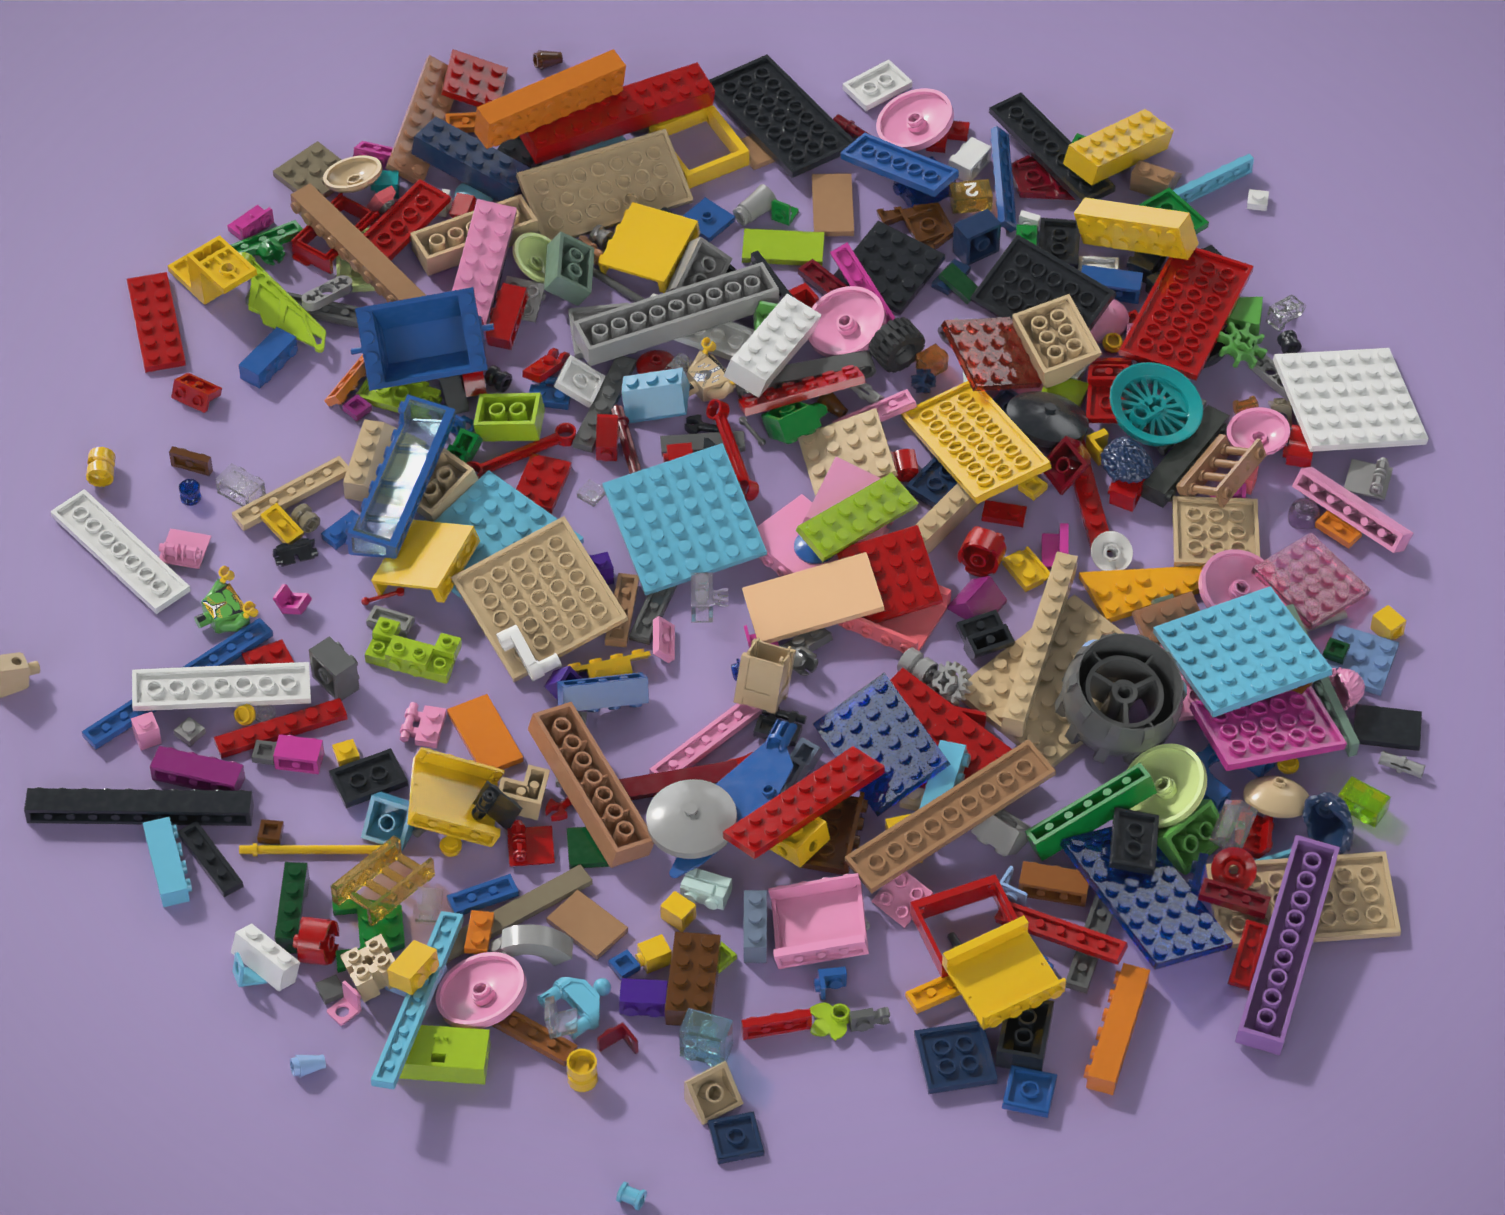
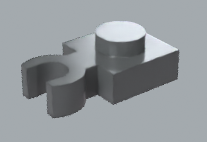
M883 1007L876 1011H873V1008L850 1011L849 1025L851 1032L866 1031L874 1028V1024H889V1008Z

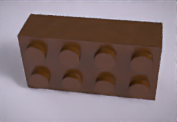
M675 931L665 1003L666 1025L712 1028L721 957V935Z

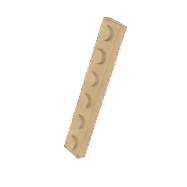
M338 456L232 512V518L245 531L262 522L260 514L275 503H278L285 510L345 478L348 465Z

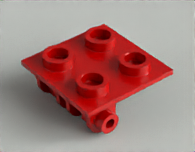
M515 820L511 826L512 828H507L509 867L555 864L552 825L525 827L521 820Z

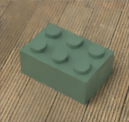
M560 231L547 245L544 290L579 306L592 292L595 248Z

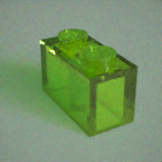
M1352 776L1338 794V797L1347 804L1352 816L1374 828L1388 811L1391 796Z

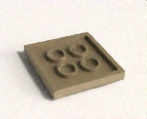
M317 141L274 169L273 177L293 192L311 183L327 198L335 191L325 186L323 175L330 166L342 159Z

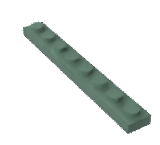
M1294 604L1287 605V609L1307 634ZM1329 677L1314 681L1315 693L1321 698L1322 704L1347 742L1345 751L1348 757L1357 755L1360 742Z

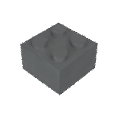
M329 636L309 649L312 677L334 699L340 698L342 701L359 690L358 662L353 655H348L344 651L343 646L338 641L335 642Z

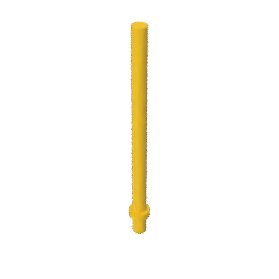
M253 843V845H239V854H253V857H258V854H389V845H258V843Z

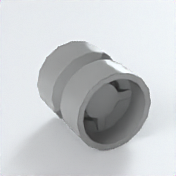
M914 647L904 652L897 665L898 671L903 667L926 685L931 682L927 678L934 675L932 670L938 671V663L929 657L924 658L923 653Z

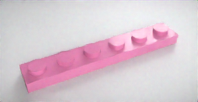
M735 704L651 767L649 774L694 766L762 714V709L745 704Z

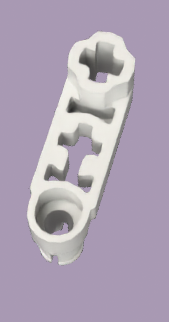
M517 625L496 634L504 651L515 648L532 681L562 666L556 653L541 661L535 660Z

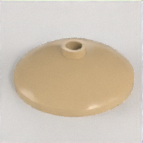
M372 156L349 157L330 166L323 175V181L328 189L335 192H358L367 188L378 179L382 172V165L377 158Z
M1282 776L1257 777L1249 781L1243 791L1244 800L1251 808L1262 814L1277 818H1293L1303 815L1305 800L1309 797V794L1301 785Z

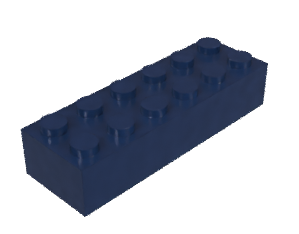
M436 116L414 136L411 154L498 202L520 194L524 197L516 175L518 172L531 169L530 167L493 147L486 149L477 138Z

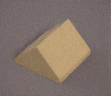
M726 1061L684 1082V1100L702 1125L708 1123V1120L715 1119L744 1104Z

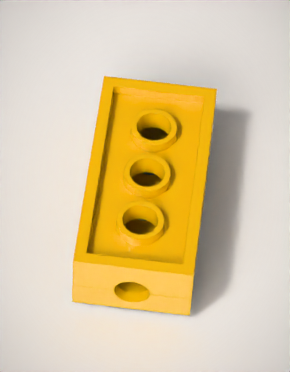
M818 817L770 850L801 868L830 840L827 823Z

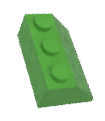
M1202 799L1196 810L1186 819L1173 826L1158 830L1157 851L1164 860L1183 875H1187L1232 836L1211 799Z

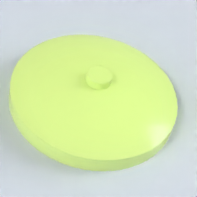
M1161 744L1141 753L1128 767L1130 769L1136 764L1141 763L1151 775L1157 790L1156 794L1129 810L1159 815L1158 828L1170 827L1186 819L1196 810L1205 795L1207 787L1205 766L1191 749L1183 745Z

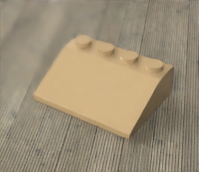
M1070 294L1012 315L1014 332L1045 389L1065 382L1102 355L1099 346Z
M364 419L343 481L345 499L363 501L364 498H368L370 483L372 480H376L377 467L379 463L383 464L385 459L383 458L384 451L392 443L391 436L393 430L398 428L385 422ZM405 433L399 448L426 450L427 442ZM397 454L384 482L410 484L418 474L424 455ZM382 488L375 503L404 508L406 501L401 494L404 489Z

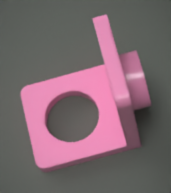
M346 981L342 982L344 997L327 1009V1014L340 1026H343L362 1011L361 995ZM340 1007H346L349 1013L344 1017H339L336 1015V1010Z

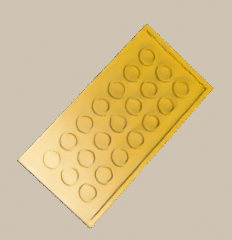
M974 379L917 404L916 408L901 414L902 420L976 504L1051 469L1050 461Z

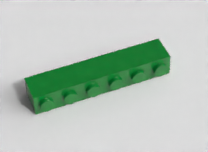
M1138 763L1025 831L1031 848L1041 861H1044L1111 821L1115 807L1129 810L1156 794L1157 790L1151 775L1141 763Z

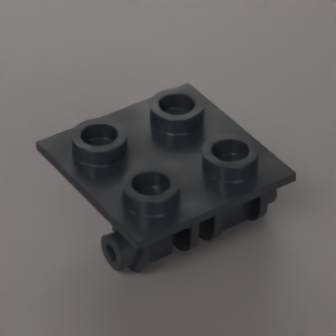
M487 780L473 802L475 807L471 814L475 820H481L487 814L507 830V828H511L523 808L515 800L505 795L496 785L491 784Z

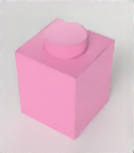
M152 712L131 718L133 733L140 750L162 744L159 726Z

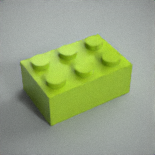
M541 393L479 394L473 424L476 434L483 439V442L539 441L545 414Z

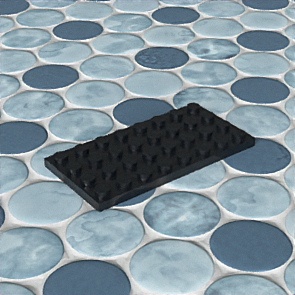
M768 54L709 79L715 89L714 100L791 178L840 157V152L854 142Z

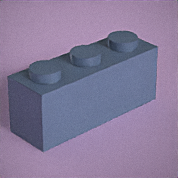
M744 890L743 963H767V890Z

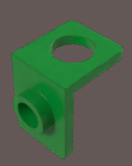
M773 199L771 202V220L790 226L799 209Z

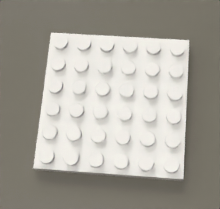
M1390 348L1274 355L1273 362L1310 452L1427 444L1428 436Z

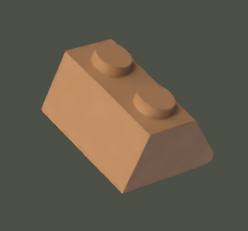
M1139 160L1131 173L1130 190L1153 197L1167 188L1174 190L1182 173Z

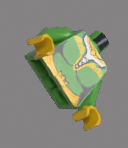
M224 565L220 567L218 572L221 579H217L209 593L201 601L203 613L194 617L199 629L210 624L215 633L218 634L238 632L243 626L250 624V616L256 617L258 615V610L255 608L256 604L252 601H247L244 604L231 584L226 583V581L233 580L235 574L229 570V567Z

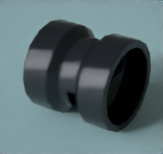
M492 365L484 375L485 384L495 386L496 390L505 392L512 382V375L506 371L502 372L499 367Z

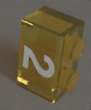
M989 179L951 183L949 185V201L952 213L979 212L987 208L992 210L993 194Z

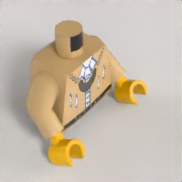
M708 337L703 338L701 342L703 350L699 351L687 371V378L690 383L689 397L696 394L703 402L713 399H725L730 393L734 392L736 387L734 382L724 377L726 369L712 354L708 355V352H713L716 349L714 341L708 346L710 343V338Z

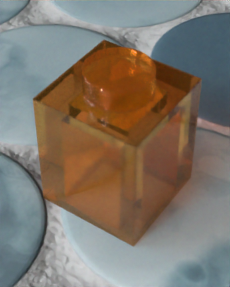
M935 343L916 354V369H931V373L937 376L948 369L949 356L944 349H941Z

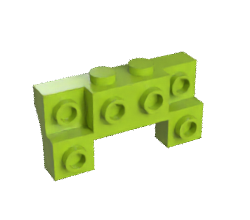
M379 617L372 631V640L364 654L366 663L385 667L392 671L407 673L414 677H422L444 684L448 683L456 658L462 648V639L460 637L440 633L434 646L398 636L401 631L400 622Z

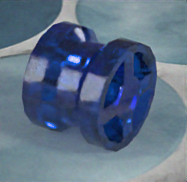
M186 479L179 484L180 500L183 504L192 506L200 502V485L196 480Z

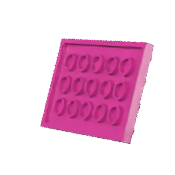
M1312 686L1308 687L1303 694L1289 690L1216 717L1211 716L1201 700L1193 701L1189 706L1190 711L1226 771L1344 750L1347 742Z

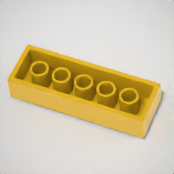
M1144 109L1069 144L1063 164L1090 185H1094L1137 164L1139 160L1143 161L1168 149L1174 130L1150 111Z
M1084 198L1074 212L1083 244L1186 260L1189 259L1199 245L1191 215L1187 212Z

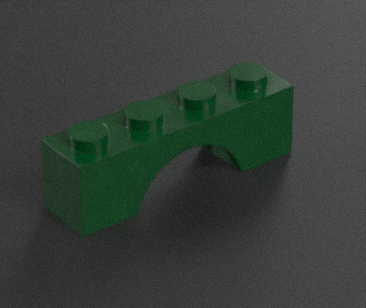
M285 862L274 936L275 942L290 954H298L297 948L293 947V939L296 934H299L304 899L308 895L309 888L308 863Z

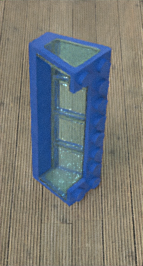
M408 394L405 401L400 402L398 413L400 414L398 420L399 427L397 430H393L391 436L392 443L384 451L383 458L385 459L383 464L379 463L376 470V480H372L368 490L370 494L368 498L363 499L360 516L355 515L353 521L348 522L345 534H347L346 545H348V554L397 559L455 423V409Z

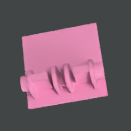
M170 528L166 541L159 545V552H161L159 558L166 564L199 569L211 540V535Z
M906 871L884 885L871 902L902 927L906 928L912 920L910 902L930 896L933 892Z

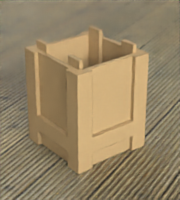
M754 638L748 651L741 655L733 702L775 714L782 700H786L788 697L796 650L791 649L790 646L783 648L765 643L760 638Z

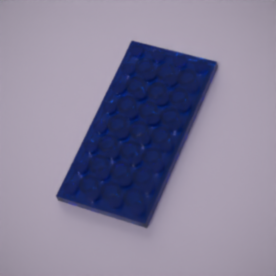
M1112 826L1061 840V848L1155 970L1232 948L1233 941L1202 901L1198 900V896L1158 846L1154 875H1147L1109 868Z

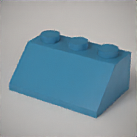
M683 368L623 376L621 392L625 416L629 418V423L687 415L690 383Z

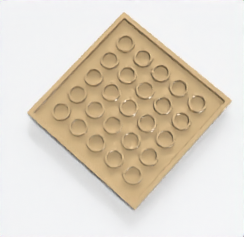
M565 516L451 577L453 584L514 683L529 674L515 648L507 651L502 649L496 636L497 633L517 625L535 660L541 661L554 655V653L560 658L628 621V616Z

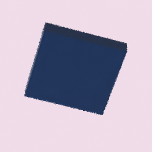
M754 1111L708 1120V1128L718 1165L764 1156V1148Z

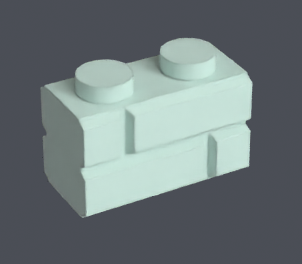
M698 868L685 873V877L680 885V894L693 903L704 904L711 910H724L732 892V878Z

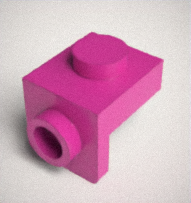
M282 584L274 595L273 600L282 614L302 615L312 598L309 593H292L287 584Z

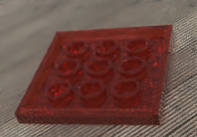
M1010 317L944 320L941 324L973 391L1039 388L1042 382L1038 373L1034 369L1030 356L1025 351L1021 343L1022 340L1018 336Z

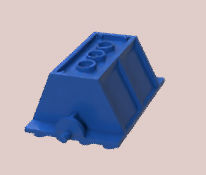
M474 287L355 308L361 347L352 348L351 354L363 353L369 391L488 370L483 341L486 340L485 331L494 330V324L484 325L482 317L478 315Z

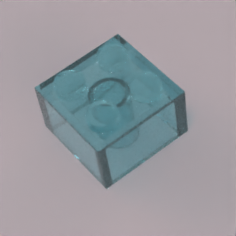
M688 1008L679 1030L680 1056L690 1061L696 1060L706 1063L712 1067L723 1061L727 1062L733 1047V1020Z

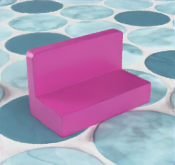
M1060 523L1059 534H1042L1041 562L1047 569L1052 568L1057 551L1069 554L1068 523Z

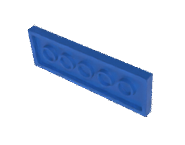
M863 133L840 152L841 159L933 197L937 196L959 177L958 169L867 133Z

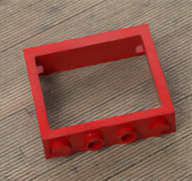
M996 874L910 902L911 917L941 978L949 975L942 965L943 957L924 919L993 897L1006 923L1017 919L1018 917Z

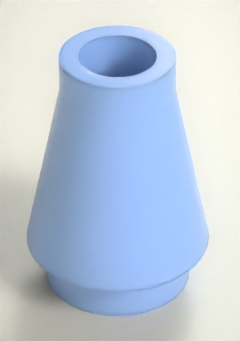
M295 1055V1057L290 1058V1069L293 1077L298 1076L301 1078L326 1068L324 1055Z

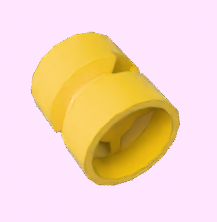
M96 447L89 451L86 480L89 484L105 487L113 482L116 456L111 449Z
M574 1050L567 1058L568 1084L573 1090L587 1092L592 1090L598 1082L597 1058L590 1050Z

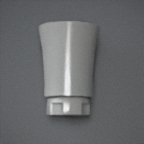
M760 184L750 196L733 210L735 220L742 226L753 222L771 210V202L773 199L777 200L776 196L770 188Z

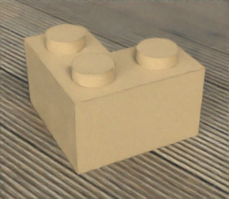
M528 764L524 782L501 777L499 789L523 808L518 816L538 820L548 783L549 769Z

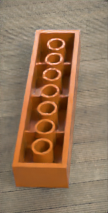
M612 49L483 104L476 109L474 133L485 148L489 149L493 146H499L507 140L515 139L523 133L531 132L544 124H550L560 117H566L574 111L582 110L595 102H601L604 98L611 95H617L623 91L626 65L616 51Z

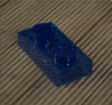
M1200 852L1198 861L1193 860L1190 873L1194 874L1193 879L1188 878L1186 891L1190 892L1189 902L1197 903L1209 854Z

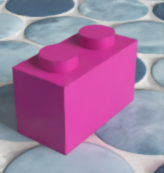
M279 735L273 755L275 769L319 774L324 757L323 740L293 735Z

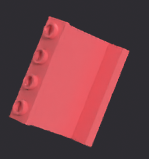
M938 585L943 603L879 623H874L860 617L839 623L838 625L846 630L861 634L865 638L880 642L884 646L897 649L903 654L911 647L920 651L947 610V606L951 603V590Z

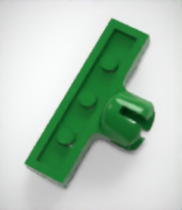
M296 220L233 243L231 246L237 252H246L252 256H260L267 265H275L274 259L279 264L285 257L282 245L290 242L303 228Z

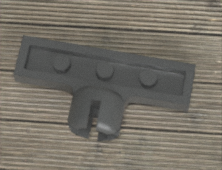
M825 628L794 637L780 647L788 648L790 646L791 649L796 650L793 670L800 675L807 676L809 672L813 673L818 666L817 655L813 651L832 641V633Z

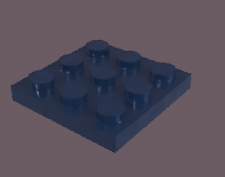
M978 1021L914 1030V1038L928 1094L997 1084L998 1077L987 1034Z

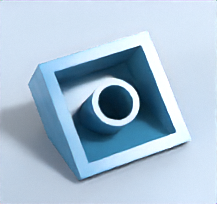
M383 792L371 795L361 838L382 845H389L391 848L403 851L412 835V831L416 828L407 825L409 801Z

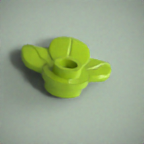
M824 1002L810 1007L812 1016L816 1018L810 1030L811 1034L819 1037L830 1034L833 1040H838L846 1034L851 1010L845 1004L839 1003L832 1006Z

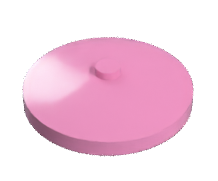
M934 89L911 90L895 97L882 109L877 119V133L882 140L913 152L919 151L935 144L944 137L953 123L954 110L948 97L940 91Z
M849 286L835 289L821 297L813 305L812 309L822 314L814 333L808 340L812 347L825 357L867 351L870 349L869 344L876 331L886 324L884 306L878 296L866 288Z
M1232 549L1215 554L1207 561L1199 576V592L1207 608L1269 586L1273 588L1283 602V588L1275 570L1264 559L1248 551Z
M487 952L471 956L455 965L441 980L436 992L437 1008L442 1018L453 1027L482 1029L492 1026L509 1016L522 1001L527 987L525 973L517 960L504 953Z

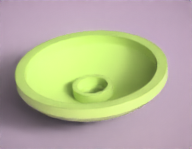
M529 232L520 235L513 244V256L517 266L527 277L533 281L544 283L547 245L551 239L538 233Z

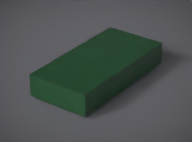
M951 263L938 276L966 304L971 302L970 297L978 286L954 263Z

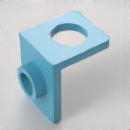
M239 952L235 953L232 972L238 987L268 983L252 969L244 967Z

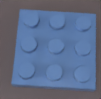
M1336 624L1331 638L1351 644L1343 665L1328 659L1325 660L1331 668H1336V670L1339 667L1354 670L1364 680V691L1381 696L1396 656L1399 642Z

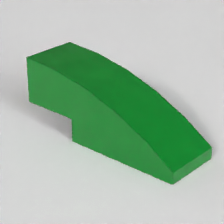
M460 428L453 445L449 444L447 450L467 463L473 460L483 439L478 434Z

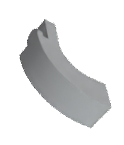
M516 925L502 929V937L491 941L490 952L504 953L511 957L535 955L556 966L572 959L573 939L565 933L547 926Z

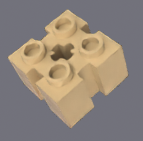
M382 934L366 941V947L359 951L355 947L340 955L364 1003L380 995V989L386 986L389 990L394 988L389 986L387 969L395 959Z

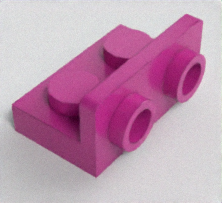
M361 141L354 147L353 156L365 155L375 157L381 162L382 170H388L386 165L393 148Z
M256 205L228 224V231L240 241L252 237L274 223L273 210L270 207L264 210L259 205Z

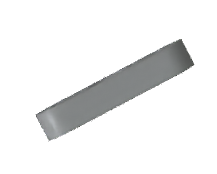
M341 275L302 295V307L306 311H316L351 293L353 290L352 279L349 276ZM324 292H331L332 294L326 295V294H322V293H324Z

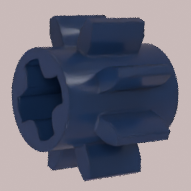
M916 369L917 374L911 375V386L916 389V393H931L930 388L936 387V376L931 373V369Z

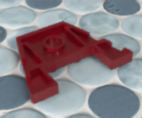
M1027 155L1011 163L1013 183L1020 198L1075 200L1061 185H1057L1055 179L1032 156Z

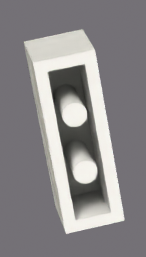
M252 923L235 932L231 953L234 956L235 953L239 952L243 963L278 991L295 983L300 961Z

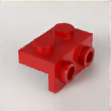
M1243 809L1238 817L1236 847L1246 850L1256 859H1260L1263 855L1269 853L1273 846L1272 831L1275 826L1273 817L1268 815L1261 817Z

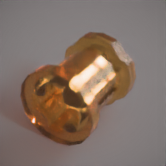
M1250 396L1246 400H1234L1232 406L1236 415L1243 410L1259 407L1255 396Z

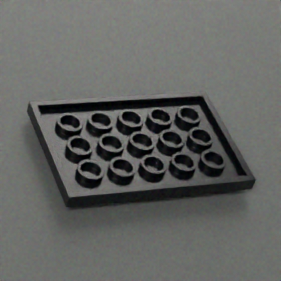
M1017 234L970 299L973 303L1013 326V314L1070 294L1087 327L1091 331L1115 298L1116 293Z

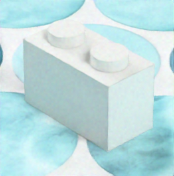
M971 137L966 143L962 144L956 154L950 157L948 164L950 167L959 170L958 179L970 183L991 161L992 147Z

